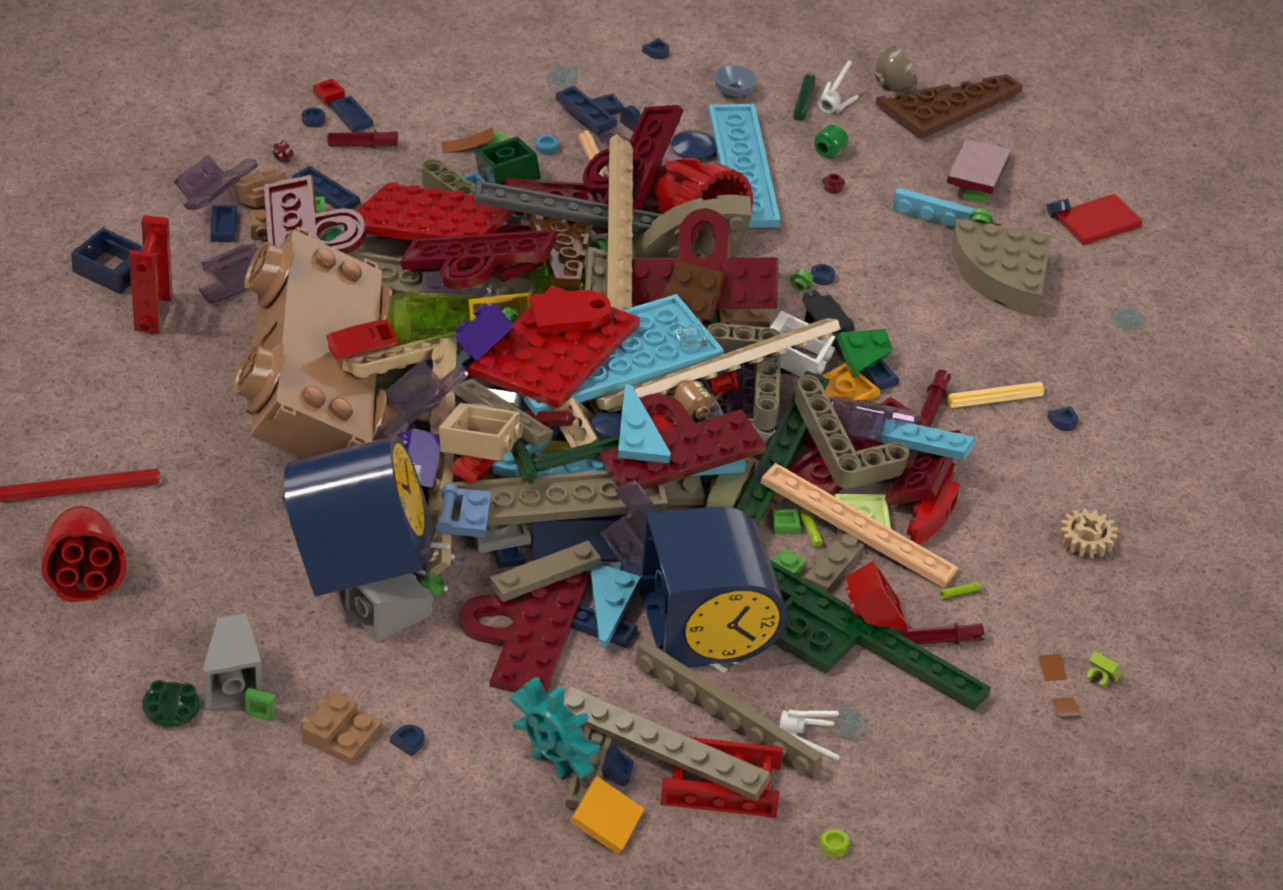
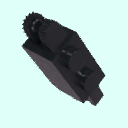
M816 290L804 293L802 298L806 308L804 322L812 324L827 318L838 319L840 330L832 332L833 336H835L832 347L839 354H843L837 337L840 332H852L855 330L852 319L848 318L840 304L836 303L830 294L822 296Z

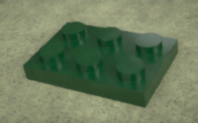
M791 596L785 602L787 609L786 626L780 637L774 642L822 672L827 673L858 643L859 635Z

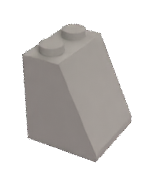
M413 573L345 589L346 610L376 642L432 615V603L434 601L432 593L417 581Z
M246 613L217 619L203 666L206 710L245 703V694L248 688L262 691L261 659Z

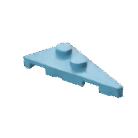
M625 384L618 458L669 463L671 455L669 449L633 386Z
M601 564L590 569V575L592 579L595 617L598 626V641L601 643V648L606 649L640 586L641 576Z

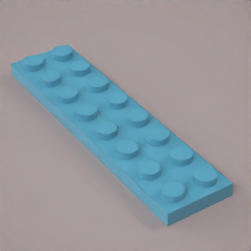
M755 104L709 105L708 113L716 143L718 162L741 172L747 177L748 182L752 186L754 199L748 228L780 227L779 211Z

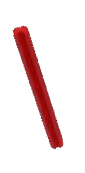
M158 468L0 486V501L9 502L154 485L161 482V475Z

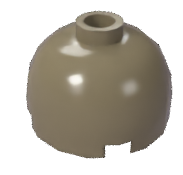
M893 45L882 52L877 59V74H875V78L880 86L885 85L889 90L896 92L905 91L917 84L916 73L911 74L910 68L913 66L906 54L899 47L895 49L896 45Z

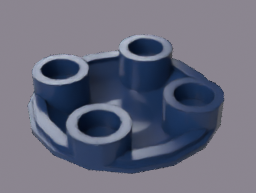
M688 130L677 133L672 138V149L681 156V159L696 158L700 160L713 158L716 155L715 139L705 132Z
M601 412L594 415L591 423L596 432L600 434V440L620 435L622 413Z

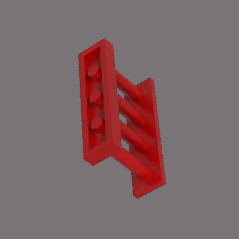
M143 215L141 221L143 250L142 252L133 250L129 252L134 331L159 334L160 300L171 302L173 297L169 218Z
M689 737L770 772L771 778L772 769L781 770L783 747ZM673 765L672 779L663 778L660 805L771 818L777 817L780 791L770 790L771 779L758 800L755 801L719 784H713L712 781L702 777L701 782L684 780L685 770Z

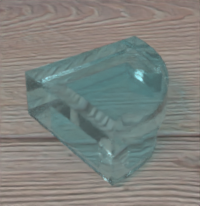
M853 705L844 710L839 722V732L843 739L867 730L868 727L866 720Z

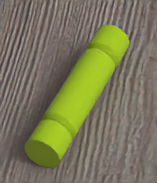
M802 508L799 514L813 547H822L824 543L810 511Z

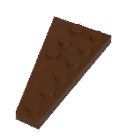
M1008 74L983 78L982 82L971 84L969 81L961 82V86L956 87L947 84L919 89L916 94L905 95L904 92L896 93L894 98L886 99L885 96H879L876 99V105L923 139L1022 93L1023 85Z
M525 213L532 231L555 229L557 231L558 239L547 260L544 261L553 285L563 289L579 287L591 225Z

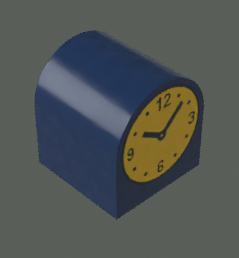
M394 435L287 463L284 471V494L287 512L315 597L422 570L435 534V528L414 463L406 445L399 436Z
M707 507L647 513L640 595L655 646L688 668L741 662L768 649L780 637L786 626L787 609L759 526L755 520L745 512L729 507Z

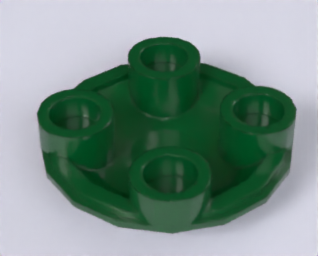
M153 681L142 700V708L146 717L155 724L165 727H178L189 723L196 717L200 708L196 688L190 683Z

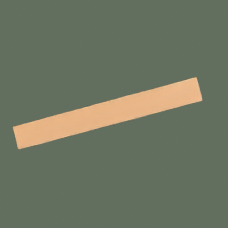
M774 463L762 476L761 484L942 588H945L957 573V566L777 463Z

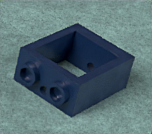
M101 228L71 252L72 270L84 278L121 294L131 286L130 250L142 252L143 246L106 228ZM104 252H107L124 261L116 268L110 269L94 260Z

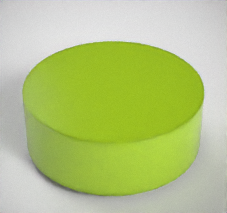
M830 829L821 835L820 850L829 857H842L848 852L850 840L843 831Z

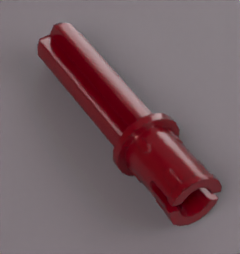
M374 130V132L328 133L327 143L330 147L374 146V149H377V146L397 147L398 131L377 132V130Z
M943 369L936 371L932 384L927 387L928 394L919 414L929 421L928 427H931L941 400L947 395L946 388L951 380L950 373L944 379L947 371Z
M531 409L525 411L526 414L546 427L572 426L573 421L576 419L570 410L539 411L536 416Z
M954 623V626L903 630L901 635L917 645L955 642L956 645H959L960 642L983 641L984 626L983 623L970 625Z

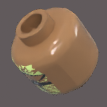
M688 380L682 382L675 390L674 398L683 405L692 420L702 419L709 414L713 398L701 382Z

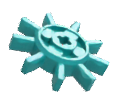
M534 677L509 698L525 714L514 722L512 726L516 730L527 733L530 741L535 746L531 754L533 759L536 760L544 755L548 759L553 760L558 778L562 780L574 770L578 777L582 779L595 769L588 759L601 750L600 745L583 736L581 726L590 717L587 713L575 716L564 704L565 688L559 686L547 696L539 678Z

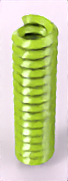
M978 582L946 588L940 591V598L946 600V598L951 599V597L975 593L981 589V585Z

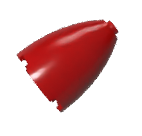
M74 506L62 512L50 526L43 543L41 554L43 580L56 592V596L69 602L98 600L97 596L106 595L113 589H117L126 574V557L121 539L111 522L100 512L87 506ZM82 560L84 584L90 589L88 591L81 590L75 586L79 579L77 562Z

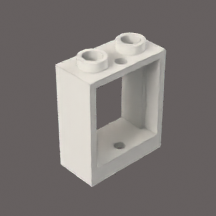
M781 311L770 328L776 329L783 334L809 324ZM835 336L823 340H818V338L809 340L810 344L803 347L818 354L816 359L791 347L786 348L787 352L781 354L780 367L799 377L804 376L806 370L821 375L827 361H830L835 351V348L832 347Z

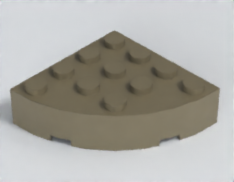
M718 195L717 199L703 201V198L695 199L670 209L651 223L652 226L645 233H641L632 248V259L678 258L681 223L689 213L701 208L715 210L726 219L730 228V258H737L752 216L750 196ZM704 227L699 231L698 238L694 242L693 249L697 257H700L701 254L708 257L715 249V239L712 237V230L708 227Z
M956 219L952 240V254L959 266L958 270L962 277L971 287L993 302L997 300L1006 304V308L1018 313L1038 316L1052 235Z

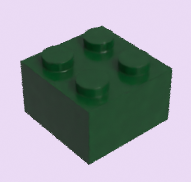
M518 136L475 150L478 173L486 182L504 185L506 178L541 179L537 153Z

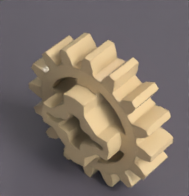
M1083 509L1082 513L1073 510L1072 516L1066 514L1065 519L1061 521L1059 539H1063V546H1071V553L1077 550L1081 557L1085 553H1088L1090 558H1094L1095 553L1103 557L1105 551L1110 553L1112 547L1116 545L1118 528L1113 527V520L1106 521V514L1097 515V510H1094L1092 513H1088L1087 509Z

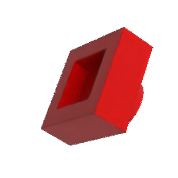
M333 78L313 85V93L324 104L345 98V90Z

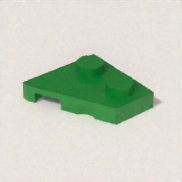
M886 329L840 332L837 337L852 378H856L864 369L874 366L878 360L888 357L893 350Z

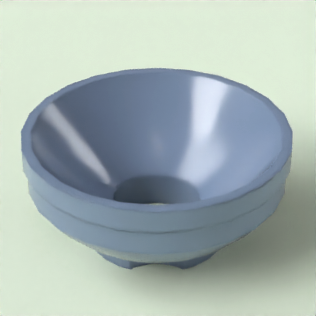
M727 65L718 69L715 74L716 87L723 94L731 98L745 96L755 88L756 75L747 67Z

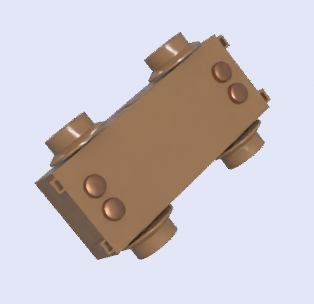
M297 227L295 230L292 229L280 247L267 241L264 242L256 251L248 267L244 285L246 289L258 294V306L255 309L252 346L238 367L233 391L246 398L245 412L253 415L252 437L304 459L394 436L399 423L400 411L396 406L387 403L386 392L382 388L375 389L376 373L370 374L368 378H356L352 373L342 370L343 359L336 360L335 356L331 354L328 348L329 342L325 335L351 326L388 319L389 323H392L397 335L404 319L405 307L403 304L392 300V289L386 285L381 287L382 271L378 269L377 263L366 258L360 261L311 238V232Z

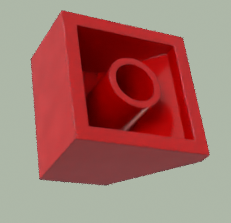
M875 561L846 576L848 587L845 590L851 600L849 605L856 616L861 615L866 624L900 630L909 628L899 597Z

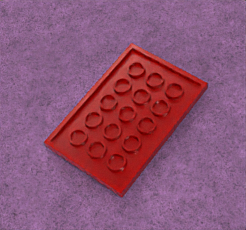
M397 182L385 184L356 210L364 219L367 234L412 241L415 238L493 234L516 212L473 204L475 195L465 194L463 191L449 192L443 191L441 188H421L419 185L404 186L399 185ZM344 225V231H347L348 227Z
M551 286L544 294L567 291ZM530 306L513 323L515 326L469 366V375L559 409L638 328L640 317L611 307L610 319L600 327L537 334Z

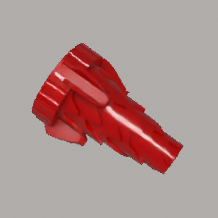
M696 158L665 159L656 173L653 184L644 201V206L654 213L664 214L670 209L691 200L703 198V201L717 199L718 195L750 196L752 211L754 197L752 186L748 182L747 177L728 166L716 162L714 164L707 163L703 166L700 160Z

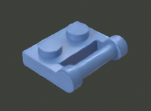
M453 484L444 485L441 493L443 498L441 517L437 520V531L442 534L485 538L491 491L458 489ZM454 502H462L459 521L451 519Z

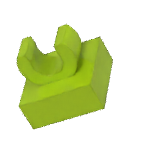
M1096 651L1089 659L1092 668L1088 671L1087 678L1092 681L1095 675H1103L1099 683L1102 688L1109 684V678L1117 681L1122 674L1119 664Z

